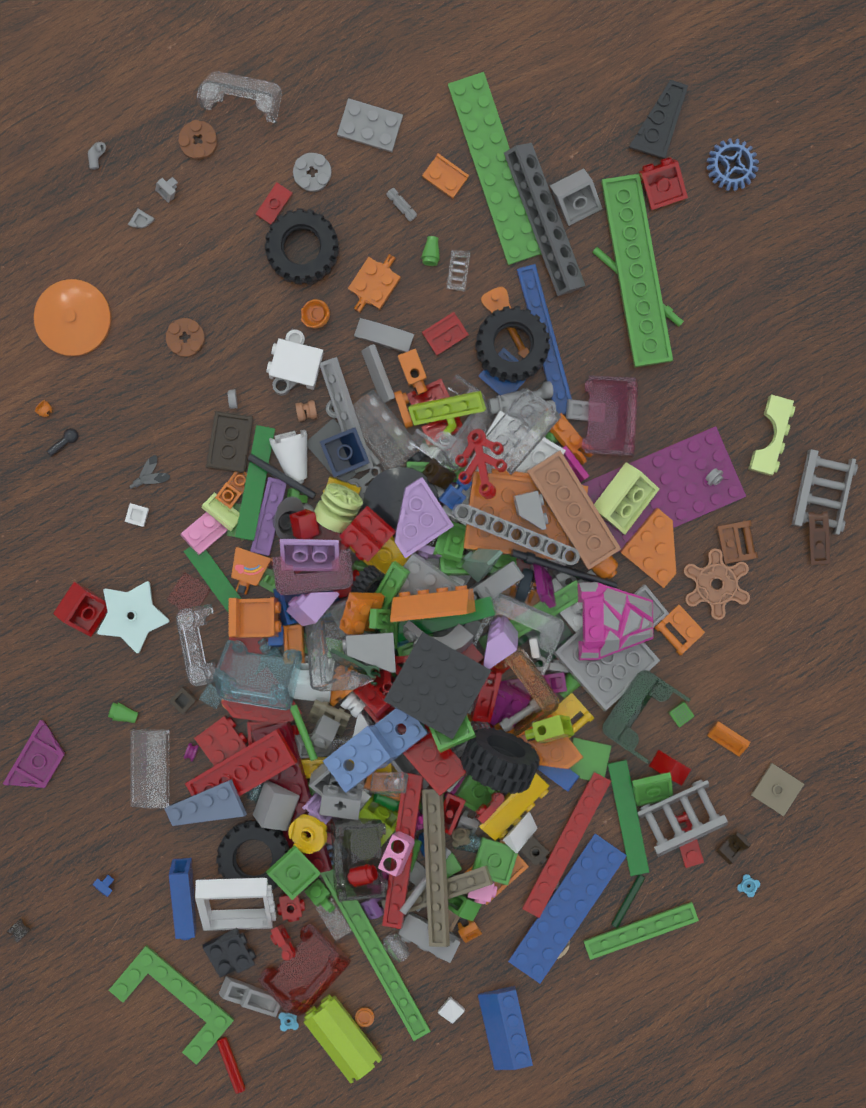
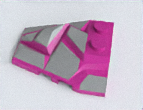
M598 582L578 583V602L583 603V641H578L579 660H599L653 639V600Z

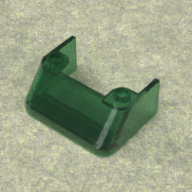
M640 671L605 720L602 727L603 732L607 737L648 764L650 760L634 750L639 743V736L630 729L651 697L657 701L664 702L674 693L687 703H690L691 699L650 671Z

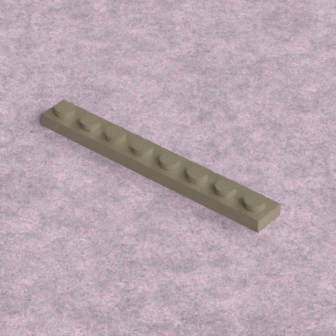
M423 789L422 803L429 946L447 947L450 946L443 794L439 796L433 789Z

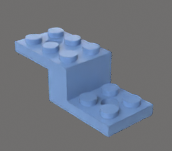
M396 708L375 725L364 728L324 759L323 762L343 791L347 793L377 769L385 768L429 734L422 722ZM400 723L406 726V732L403 735L397 730ZM349 759L355 765L352 771L346 768V762Z

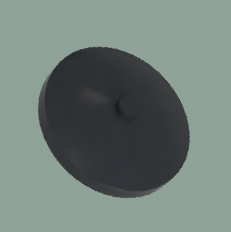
M394 467L381 472L370 482L364 494L363 509L366 506L370 507L396 531L405 487L423 477L439 503L440 497L435 485L430 483L422 472L410 467Z

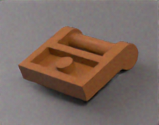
M751 520L717 526L724 564L758 558L757 552L754 550L750 526H752ZM738 528H743L747 554L744 555L742 554Z

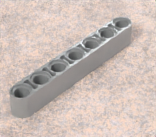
M460 503L453 508L452 514L456 520L564 564L574 565L580 558L578 550L467 504ZM460 507H464L467 510V514L463 518L457 515V510ZM479 514H482L485 518L482 525H478L475 522V518ZM499 521L502 523L503 528L500 532H495L493 525ZM514 529H518L521 533L520 537L516 540L511 536ZM532 536L538 538V544L535 547L529 544ZM551 543L556 546V551L553 554H549L547 551V547ZM571 550L574 553V558L571 561H567L565 554Z

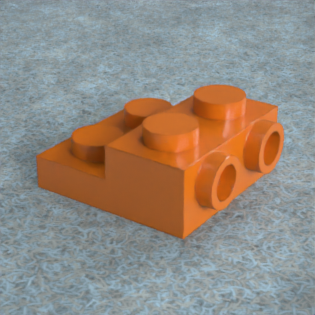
M350 592L339 628L347 635H360L364 631H375V629L369 628L370 609H381L385 596L382 593Z

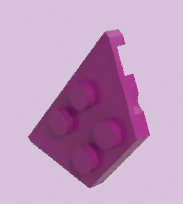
M42 719L37 724L4 780V785L45 788L64 758L65 752Z

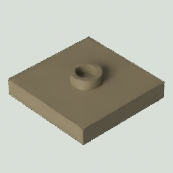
M771 763L751 793V796L784 816L804 786V783Z

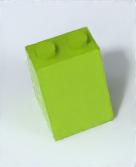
M375 792L360 809L358 820H351L338 838L345 847L351 849L360 859L365 860L367 863L395 831L398 811L392 812L373 802Z

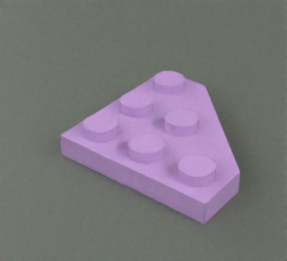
M423 477L405 487L394 542L404 558H407L454 526Z

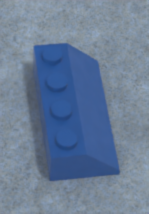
M511 986L479 993L478 998L494 1069L516 1070L533 1066L516 987Z

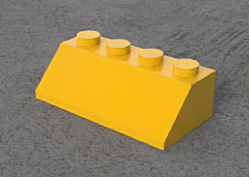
M536 772L527 790L515 794L508 792L504 796V802L484 824L479 822V827L495 841L498 838L501 840L508 833L506 829L511 824L515 826L522 819L520 815L524 811L529 812L536 805L534 801L538 797L542 799L549 792L547 789L549 784Z

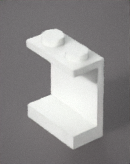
M278 338L277 344L274 343L272 347L273 361H269L266 370L269 373V378L273 380L276 377L306 385V388L314 390L320 369L319 363L322 362L324 354L323 350Z

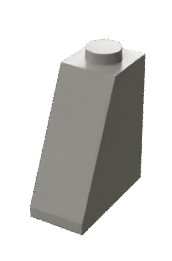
M393 632L346 635V640H342L343 652L347 651V656L389 672H396Z

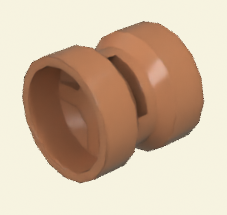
M315 400L308 401L305 404L301 402L295 403L299 422L305 421L308 418L312 420L318 419Z

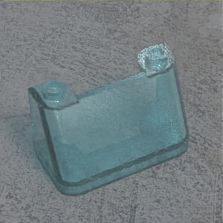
M227 640L213 674L217 694L220 698L227 701L289 710L294 700L302 662V653L295 649L286 650L283 658L250 653L243 642Z

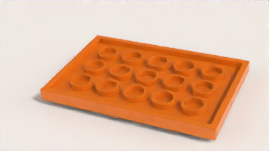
M478 471L474 472L472 475L469 506L573 547L545 500L544 505L541 507L543 513L547 514V529L541 530L517 515L513 496L531 491H538V494H540L532 479L488 473L489 482L495 486L496 494L491 499H485L479 493L481 485L480 474ZM583 486L586 493H588V486ZM482 514L477 515L475 518V522L478 525H482L485 521ZM499 521L493 525L495 532H500L503 528L502 523ZM466 524L464 548L494 549L501 550L504 554H510L511 550L515 549L525 553L527 551L534 553L537 557L555 560ZM514 529L511 533L514 540L518 539L521 535L518 529ZM532 536L529 544L535 547L538 544V538ZM553 543L547 547L549 554H553L556 551V546ZM570 550L566 552L565 559L571 561L574 558V553Z

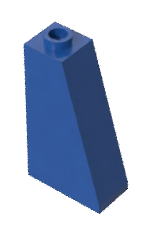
M192 858L172 859L169 883L175 938L189 940L195 938L197 930Z

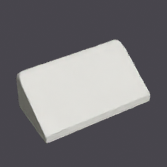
M530 812L523 815L522 819L503 839L515 853L519 852L538 829Z

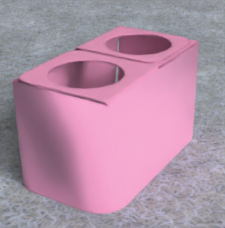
M400 831L392 834L378 868L395 877L400 875L414 846V839ZM401 840L404 843L405 848L402 853L397 854L392 851L391 844L393 841ZM390 857L396 860L397 867L394 871L383 866L386 858Z

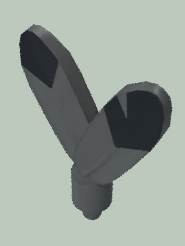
M156 455L147 460L139 478L134 480L133 484L129 486L130 489L137 488L142 484L163 483L170 479V475L166 473L152 474L157 465L158 458Z

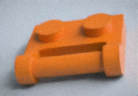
M679 604L654 627L657 632L660 631L676 648L679 656L705 633ZM668 622L686 640L683 645L665 626Z

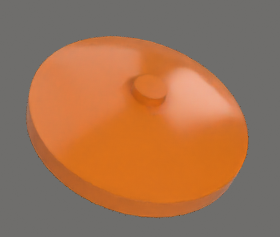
M77 279L62 280L48 287L39 297L34 310V325L41 341L54 352L65 356H81L92 352L105 340L111 326V311L104 295L93 285Z

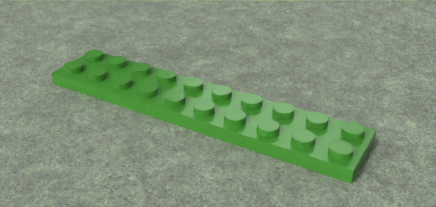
M484 72L448 83V88L507 264L511 265L541 255L542 253L504 152L510 148Z
M640 174L602 179L603 196L634 368L672 362V351Z

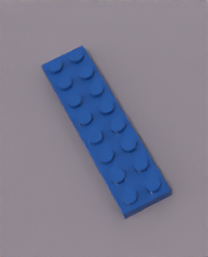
M594 833L548 901L540 918L537 917L508 962L540 984L627 855Z

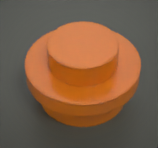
M361 1008L356 1012L355 1021L361 1027H369L374 1021V1013L369 1008Z

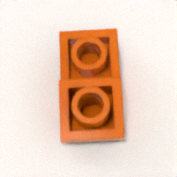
M234 472L215 498L231 509L244 493L247 472H244V474Z

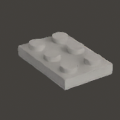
M348 98L337 136L392 153L403 115Z

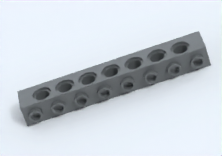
M532 143L516 145L504 152L555 291L557 296L572 293L584 287L585 283Z

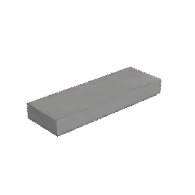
M374 344L370 345L361 352L381 404H384L394 399L395 395L376 346Z

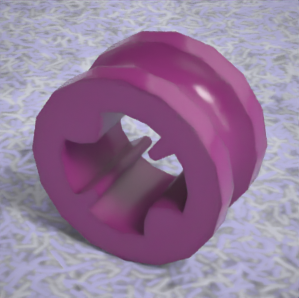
M189 743L184 759L189 758L193 762L199 746H193L192 743Z

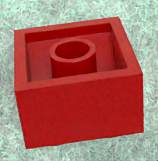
M73 582L53 614L63 623L91 637L108 611L104 599L80 584Z

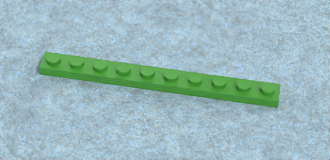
M338 863L332 865L333 869L331 871L322 872L321 876L413 1041L431 1032Z

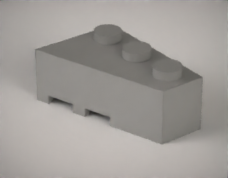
M413 912L407 913L403 921V927L398 931V934L401 936L400 938L405 942H413L418 945V948L426 952L429 951L436 957L451 963L460 944V936L449 931L450 946L430 947L428 920Z

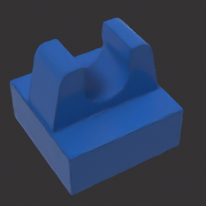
M107 875L101 882L97 878L92 886L108 897L112 892L109 886L114 879Z

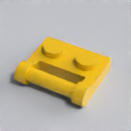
M573 693L564 698L550 711L553 717L564 715L570 716V719L581 711L583 716L572 725L574 734L588 721L591 722L595 719Z

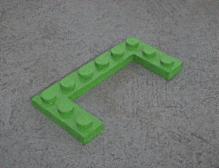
M146 945L108 991L124 1002L147 974L152 976L206 1022L182 1051L184 1055L197 1065L234 1021V1018Z

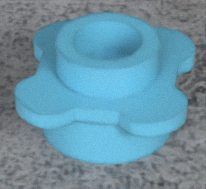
M746 874L743 876L741 884H738L737 889L740 892H745L748 897H753L757 888L760 887V882L753 880L750 875Z
M281 1012L279 1014V1019L281 1020L280 1029L282 1031L298 1029L297 1012Z

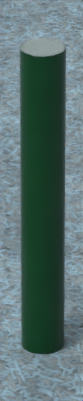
M638 875L611 923L614 927H619L645 880L644 876Z

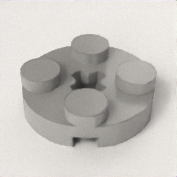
M317 153L302 155L296 160L293 168L295 182L308 192H317L324 189L332 175L329 162L323 155ZM312 167L314 170H318V173H315V177L307 174V171H310Z

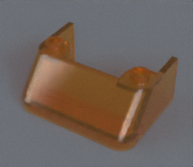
M517 646V650L497 663L495 667L504 669L510 666L531 694L530 701L534 699L541 710L537 713L533 711L517 722L514 727V736H518L530 728L532 723L552 714L559 706L558 696L525 651Z

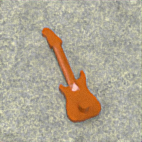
M504 287L494 288L481 297L482 304L491 313L497 309L499 311L503 310V307L509 306L511 308L509 296ZM507 328L519 351L518 355L524 359L529 353L528 348H525L515 328Z

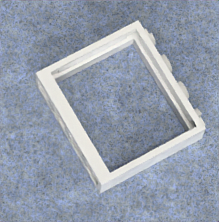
M267 878L196 880L195 899L204 931L233 930L235 928H238V930L273 928V921H276L277 914L272 885H268ZM263 898L265 909L211 910L209 899Z

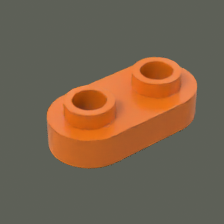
M396 391L394 395L405 428L412 427L413 421L406 404H409L406 392Z

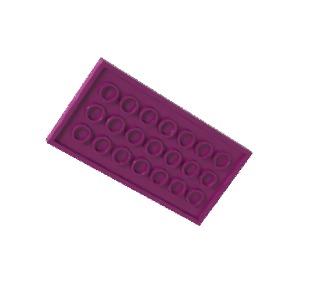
M717 427L710 428L629 463L648 477L659 490L625 535L606 520L604 522L622 549L656 508H659L673 520L674 528L746 497ZM622 467L581 484L588 486L587 494L593 504H595ZM715 468L722 470L723 479L716 486L714 484L709 486L707 484L708 481L705 479L707 475Z

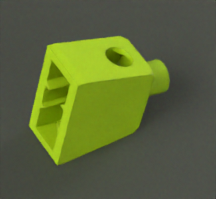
M557 715L532 723L533 729L525 731L528 742L536 740L540 743L574 735L570 716Z

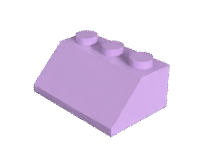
M280 539L281 571L339 572V540Z
M506 615L502 617L497 616L490 622L483 664L488 669L517 650L518 631Z

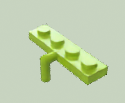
M481 391L410 405L408 409L414 425L447 419L448 426L444 429L443 434L448 437L457 427L454 417L484 412L486 406Z

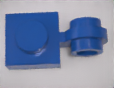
M458 479L456 482L458 485L457 489L450 484L439 500L453 510L455 505L462 503L466 499V496L461 492L463 489L465 491L468 490L472 485V481L465 485Z

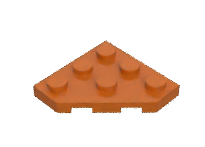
M656 508L620 552L663 588L676 575L673 520L659 508Z
M547 711L534 722L544 720L553 716L550 714L549 711ZM532 724L516 735V737H520L537 751L540 766L570 769L584 758L569 737L546 743H540L536 740L528 742L525 731L533 729Z

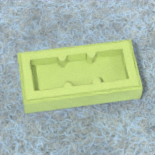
M214 492L201 508L231 532L238 524L240 513L233 507L230 509L215 498L217 494Z

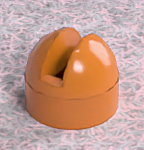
M45 400L41 401L35 408V412L41 417L49 416L47 414L48 411L52 412V407Z

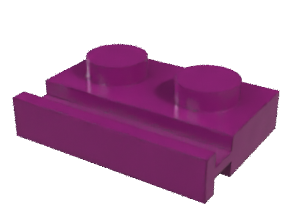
M533 564L539 598L542 603L545 602L549 608L556 606L552 576L545 567Z

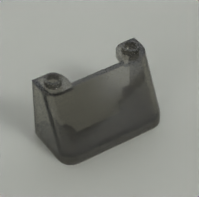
M331 817L333 883L339 902L385 897V890H388L387 878L384 879L382 870L378 866L382 859L381 839L383 835H386V826L380 819L358 818V820ZM366 864L374 865L378 872V879L374 880L373 883L354 887L349 883L348 873L351 868Z

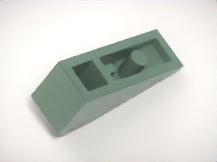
M480 548L474 553L470 551L463 558L465 562L462 568L479 583L493 569L503 552L501 550Z

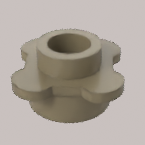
M457 828L453 831V847L470 844L469 829Z

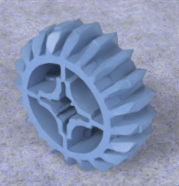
M728 139L727 144L725 141H721L720 146L715 145V151H710L709 153L713 158L707 159V162L711 164L707 166V170H713L708 176H715L716 178L713 180V183L715 184L717 181H720L719 188H722L725 184L727 191H729L731 186L734 191H737L738 185L743 189L745 183L748 185L751 183L750 178L754 179L756 177L753 172L758 171V167L753 165L758 164L759 160L752 159L757 155L756 152L750 153L753 147L749 146L746 149L745 141L742 145H739V139H736L734 144L732 139ZM726 151H737L732 157L721 155ZM741 155H743L747 161V169L745 168V165H743L740 161ZM735 158H737L735 161V166L730 170V172H728L730 169V164L728 163H731L732 161H734ZM718 161L725 168L724 175H722L718 168ZM732 173H738L739 175L742 173L744 175L739 179H729Z

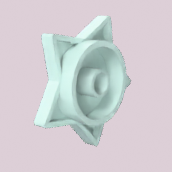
M149 581L129 592L112 589L103 590L108 613L97 633L99 635L121 637L136 653H140L150 631L170 622L153 605ZM129 612L134 613V618L132 620L128 618Z

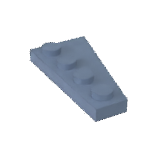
M232 779L164 808L172 826L247 815Z

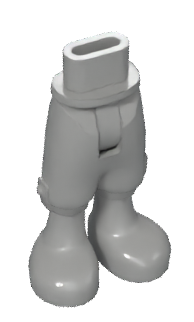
M545 381L540 389L531 392L523 388L520 391L497 395L496 398L488 399L490 414H496L501 411L506 415H524L528 417L533 412H542L548 417H553L556 415V405L553 400L535 404L529 403V401L536 399H551L553 396L552 383Z

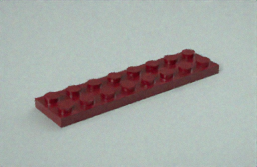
M290 721L256 729L252 732L256 742L279 728L298 761L296 764L268 779V781L300 795L290 822L291 825L300 815H308L309 812L302 807L312 796ZM288 828L287 831H282L291 849L295 843L292 838H289ZM304 831L309 838L311 834L308 831ZM326 843L319 851H315L312 854L303 853L320 873L333 869Z

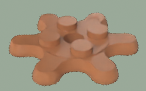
M714 548L708 554L709 563L706 567L700 568L695 564H688L684 568V574L696 583L695 590L686 596V603L694 607L700 602H708L711 605L712 617L720 620L726 614L725 605L727 602L736 601L742 605L749 602L750 594L742 590L738 585V580L748 573L749 567L745 562H738L730 567L726 566L723 563L722 551ZM720 579L723 586L715 589L712 586V581Z

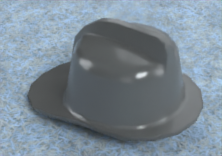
M287 497L277 507L273 517V527L280 539H296L293 536L289 515L304 510L302 501L297 497Z

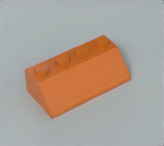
M467 585L455 586V590L448 591V587L437 588V592L429 593V589L418 590L416 595H411L410 591L400 592L398 597H393L390 622L476 612L473 588L467 589Z

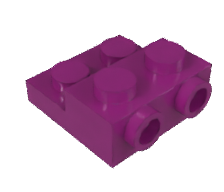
M500 682L490 724L495 726L496 723H500L504 718L507 717L509 719L526 708L530 697Z

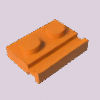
M437 154L422 177L454 199L465 181L469 178V175L440 154Z

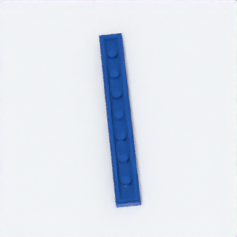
M533 264L518 268L517 273L527 309L531 310V314L534 316L537 314L540 317V322H544L547 327L546 332L550 336V350L543 364L546 381H550L553 386V396L551 399L556 405V416L560 413L565 415L567 400H572L537 268Z

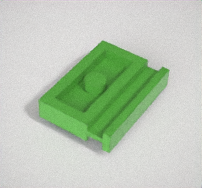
M452 522L454 526L438 536L433 554L442 555L441 557L460 562L464 551L466 525Z

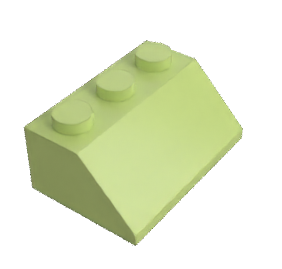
M626 462L595 502L594 506L604 520L625 535L658 492L659 488L640 470Z

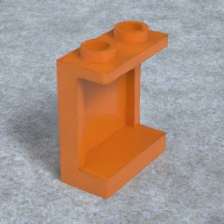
M275 597L259 599L229 598V637H278V632H281V622L278 621V613H281V602H278V598Z

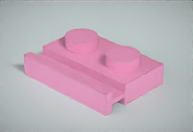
M206 512L180 535L200 555L224 535L228 529Z

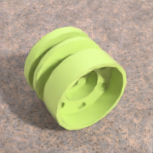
M330 483L326 486L325 492L321 496L322 500L318 502L314 512L319 524L334 532L342 533L354 520V516L358 514L363 500L355 491L346 486Z

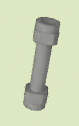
M538 697L529 701L530 705L511 718H504L499 723L505 732L512 730L514 724L530 713L540 711L544 706Z

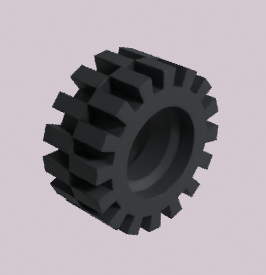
M369 565L368 568L365 567L364 571L361 570L359 572L360 575L356 576V580L352 582L351 592L375 593L385 574L373 565Z

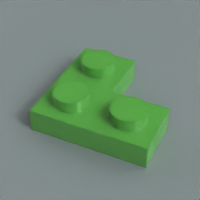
M370 609L369 628L381 629L380 633L393 632L394 648H397L398 621L390 622L391 609Z

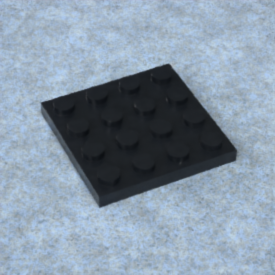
M422 632L383 701L453 740L491 670Z

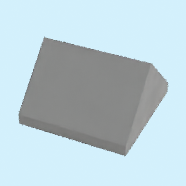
M266 780L253 816L262 828L287 831L300 795Z

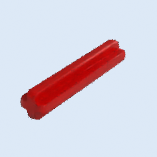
M226 1037L217 1040V1045L236 1094L245 1091V1086Z

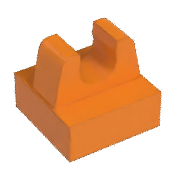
M468 920L469 925L463 927L461 922L458 923V932L465 943L482 935L480 928L474 921Z

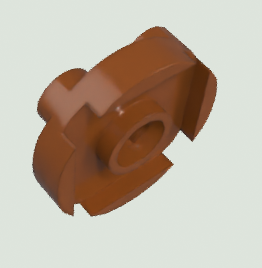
M193 120L182 128L178 142L183 153L189 158L195 160L210 157L216 150L217 136L210 124L204 121ZM202 136L201 140L203 143L195 145L194 137Z
M181 318L169 325L166 332V342L173 353L181 357H190L198 353L204 345L205 335L203 329L196 321L189 318ZM185 332L191 336L190 339H187V343L180 340V336H183Z

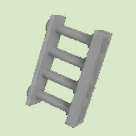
M808 450L791 525L799 527L803 523L809 522L808 512H805L806 506L810 503L838 509L836 520L829 519V527L834 528L832 534L840 535V531L843 532L845 527L843 517L852 476L856 475L858 465L855 464L856 459H849L848 464L822 459L818 456L819 451ZM822 466L845 471L844 483L816 477L814 475L815 467ZM815 484L842 490L840 502L812 496V493H809L811 486ZM815 521V524L822 525V521Z
M703 780L696 781L692 784L693 787L652 806L647 804L637 812L639 819L646 817L657 840V846L654 849L658 857L728 825L725 815L720 816L716 813L705 791L709 787L708 780L704 782ZM697 792L710 816V822L705 824L699 822L687 798ZM681 801L692 824V830L686 833L684 830L682 831L670 807L671 804ZM660 809L664 810L675 833V838L669 841L664 839L652 814Z

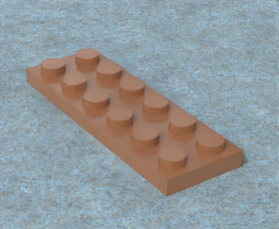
M561 450L527 470V473L540 494H542L543 499L569 541L578 550L587 570L621 550Z

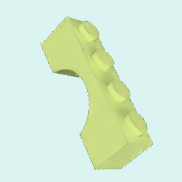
M775 395L768 397L764 415L773 425V439L766 448L753 451L748 470L769 476L773 475L774 472L777 473L780 464L777 461L778 456L783 453L785 443H782L784 435H788L790 429L788 420L789 417H793L795 411L793 400Z

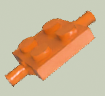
M389 254L384 263L377 262L370 257L367 258L348 287V290L356 294L360 299L353 309L361 313L365 304H369L381 310L401 279L399 275L390 269L391 264L396 259Z

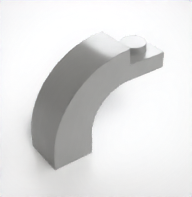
M409 620L404 625L403 633L408 641L414 642V648L423 631ZM458 624L446 636L433 638L463 653L472 644L474 635Z

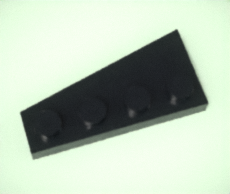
M673 80L668 82L631 142L629 149L661 159L666 158L688 85Z

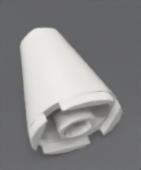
M300 430L301 434L297 435L295 431L276 435L274 436L275 439L269 438L270 445L284 473L297 482L304 483V479L307 478L306 430Z

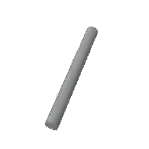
M445 848L447 859L452 852ZM426 875L399 910L404 915L407 914L426 888Z

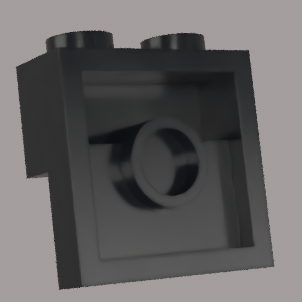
M238 928L202 944L206 955L220 978L235 970L237 973H240L255 965L254 959H256V954L253 948H248L247 938L244 933L240 934Z

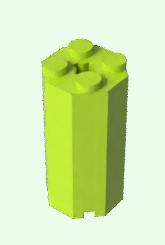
M329 994L320 1001L321 1004L317 1008L313 1006L305 1013L304 1023L347 1080L353 1083L354 1078L357 1081L375 1067L373 1063L375 1061L379 1063L382 1060V1056L337 997H331Z

